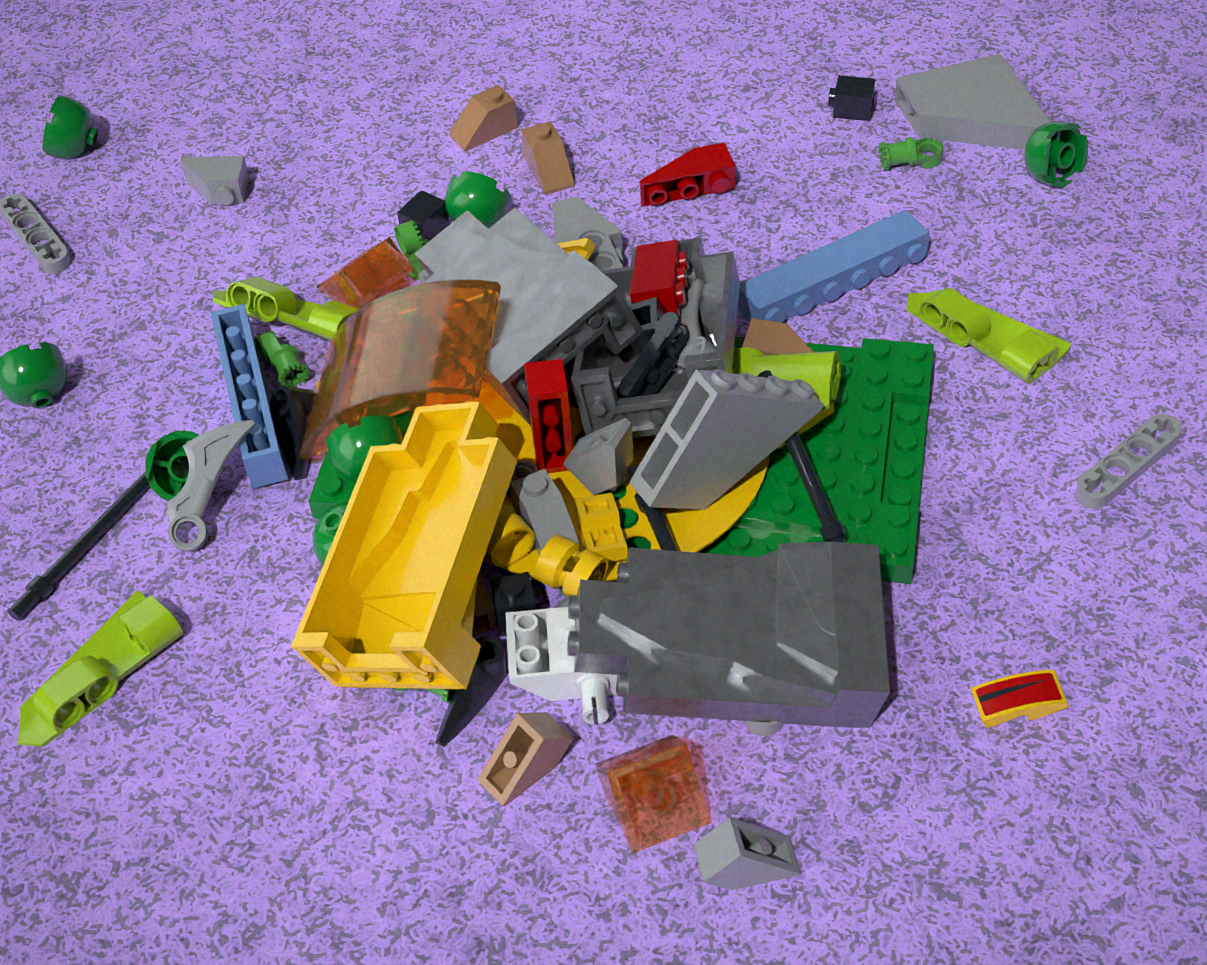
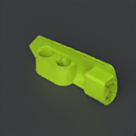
M256 276L231 283L227 291L213 290L214 303L227 308L245 304L248 316L264 322L277 320L338 344H344L360 335L374 318L372 314L363 313L360 309L336 300L317 304L296 299L294 293L289 288Z
M944 288L927 293H908L906 308L908 312L958 346L965 347L968 344L1027 384H1031L1055 366L1070 350V342L973 302L952 288Z
M734 348L733 374L741 375L745 372L757 377L759 373L769 370L773 376L781 380H803L813 387V394L824 404L822 410H828L830 408V400H836L841 377V363L837 351L764 355L754 348Z
M135 591L20 706L18 745L44 747L111 698L117 690L119 681L183 635V630L175 617L152 595L146 598L141 591Z

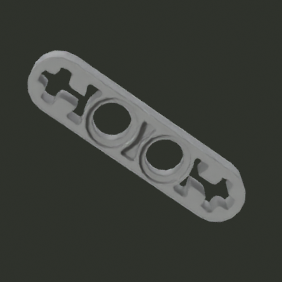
M11 194L1 199L0 212L3 220L46 273L50 274L66 270L70 266L71 259L65 245L28 199L21 194ZM13 208H17L21 212L16 214ZM35 223L30 227L21 228L25 224ZM40 240H48L43 244L34 245L36 242ZM53 252L56 259L49 258L48 254Z
M1157 414L1147 420L1079 478L1075 493L1077 501L1082 506L1091 509L1106 506L1177 445L1182 432L1180 421L1169 414ZM1157 430L1161 432L1164 431L1158 436V439L1156 440L1155 437ZM1142 447L1147 449L1150 454L1148 456H1138L1131 449ZM1110 467H1120L1127 474L1115 476L1107 469ZM1100 481L1103 482L1100 492L1093 491L1090 493L1087 491V489L1095 490L1100 485Z

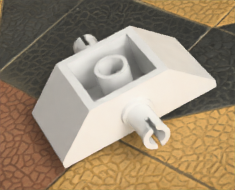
M568 607L506 612L510 684L549 701L581 698L583 721L588 724H594L593 710L597 709L598 724L605 722L609 717L606 696L616 695L617 675L574 672V656H567V642L569 631H575V620L568 619Z

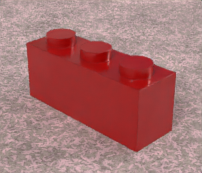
M678 239L637 246L630 288L632 304L657 297L668 312H675L680 317L681 305L686 304L684 288L688 287L686 272H689V261L687 252L680 251Z
M561 358L524 363L536 467L538 471L545 469L547 473L569 471L563 465L573 450L569 398L563 360Z

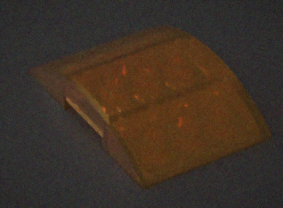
M464 279L422 283L381 296L352 314L340 326L329 345L299 456L304 460L327 452L326 439L329 434L345 423H348L349 429L361 425L359 419L361 417L372 415L391 417L408 410L414 414L416 407L464 403L478 398L501 291L500 284L494 281Z

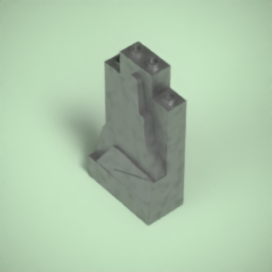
M516 208L512 209L489 229L467 210L415 253L430 278L411 292L408 297L422 317L530 426L524 363L562 358L564 366L600 335L606 346L617 355L642 334L641 331L643 329L619 286L594 264L574 250L569 254Z
M701 237L678 241L680 251L687 252L689 261V272H686L688 287L684 288L685 294H687L698 278L704 282L699 305V325L702 337H705L717 349L716 352L685 356V370L675 365L656 394L622 399L617 395L616 390L621 380L627 375L639 357V354L630 344L615 355L606 346L600 335L576 355L571 383L585 435L626 417L632 423V438L657 435L696 369L706 371L720 369L733 374L732 362L740 287L734 251L705 255ZM637 247L633 248L630 267L602 271L619 286L629 305L632 304L630 288Z
M831 541L780 543L777 550L759 557L629 548L626 562H619L617 582L580 579L577 595L570 594L568 619L575 620V631H569L567 656H574V672L617 675L616 696L623 697V713L754 722L779 721V723L845 728H870L890 694L878 545Z

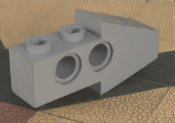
M579 197L552 202L555 243L589 238L595 244V249L588 259L589 262L594 264L600 271L623 268L622 234L619 228Z

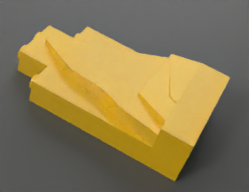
M469 401L466 403L416 407L402 444L370 447L291 645L301 657L332 685L347 688L467 689L481 647L472 637L477 576L517 464V459L507 449L505 444L499 438H494L498 424L480 402Z

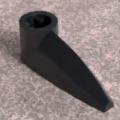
M279 385L274 389L270 400L275 427L294 479H305L312 456V418L318 410V397L313 390Z
M482 636L475 639L481 647L467 689L455 690L442 720L435 741L436 744L445 747L480 712L506 678L507 663L504 645L496 637Z

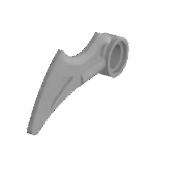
M699 278L687 292L686 304L681 305L680 310L681 324L689 331L690 338L686 342V346L680 353L679 360L675 365L684 370L685 356L716 352L717 347L701 335L699 305L704 282Z
M253 420L217 427L183 445L189 462L188 478L182 490L167 502L170 522L168 528L169 540L180 551H197L206 543L208 530L202 521V517L225 463L238 444L255 427ZM185 523H193L199 529L198 537L191 543H183L178 539V529Z

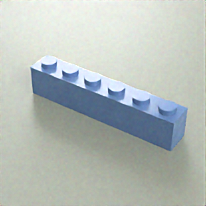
M903 210L740 283L737 310L749 323L751 318L783 323V321L798 314L804 315L813 307L827 301H835L840 295L855 288H863L870 281L883 275L889 276L905 265L918 263L927 256L930 232L907 210Z
M245 304L210 312L234 423L247 420L255 422V427L239 443L242 460L252 489L288 480L257 345Z

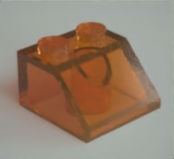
M389 236L361 253L316 287L338 302L357 309L363 307L365 311H368L382 301L379 294L387 289L389 293H392L404 285L406 281L403 277L413 269Z
M670 735L595 763L606 800L632 853L712 823L687 743L678 737Z

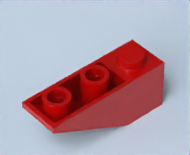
M725 142L693 148L639 181L641 207L735 190V165Z

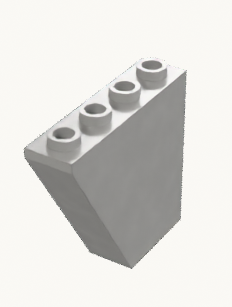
M1001 54L897 77L895 102L919 138L928 137L930 139V137H933V140L937 138L942 141L1025 150L1026 143L1032 132L1039 126L1052 121L1048 119L1042 111L1039 102L1035 101L1028 92L1026 84L1020 81L1013 67L1006 62Z
M696 369L629 483L649 507L705 510L819 413L824 404L813 394V387L800 379L790 381L781 380L775 376H769L768 378L756 377L745 372L740 375L727 373L720 369H715L714 371Z

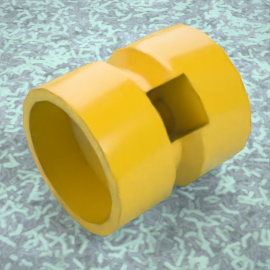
M506 497L486 550L490 560L495 565L502 567L520 561L528 554L535 541V533L524 519L516 514V509Z
M556 534L546 543L537 559L534 579L555 590L562 586L563 594L570 597V594L577 595L580 579L603 581L608 569V559L589 549L580 552L579 544L560 534Z

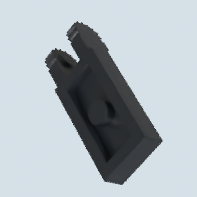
M666 312L655 324L656 333L653 334L647 345L641 350L639 357L627 375L623 377L616 390L620 399L656 394L679 360V355L686 346L690 333L681 324L682 320L677 313Z

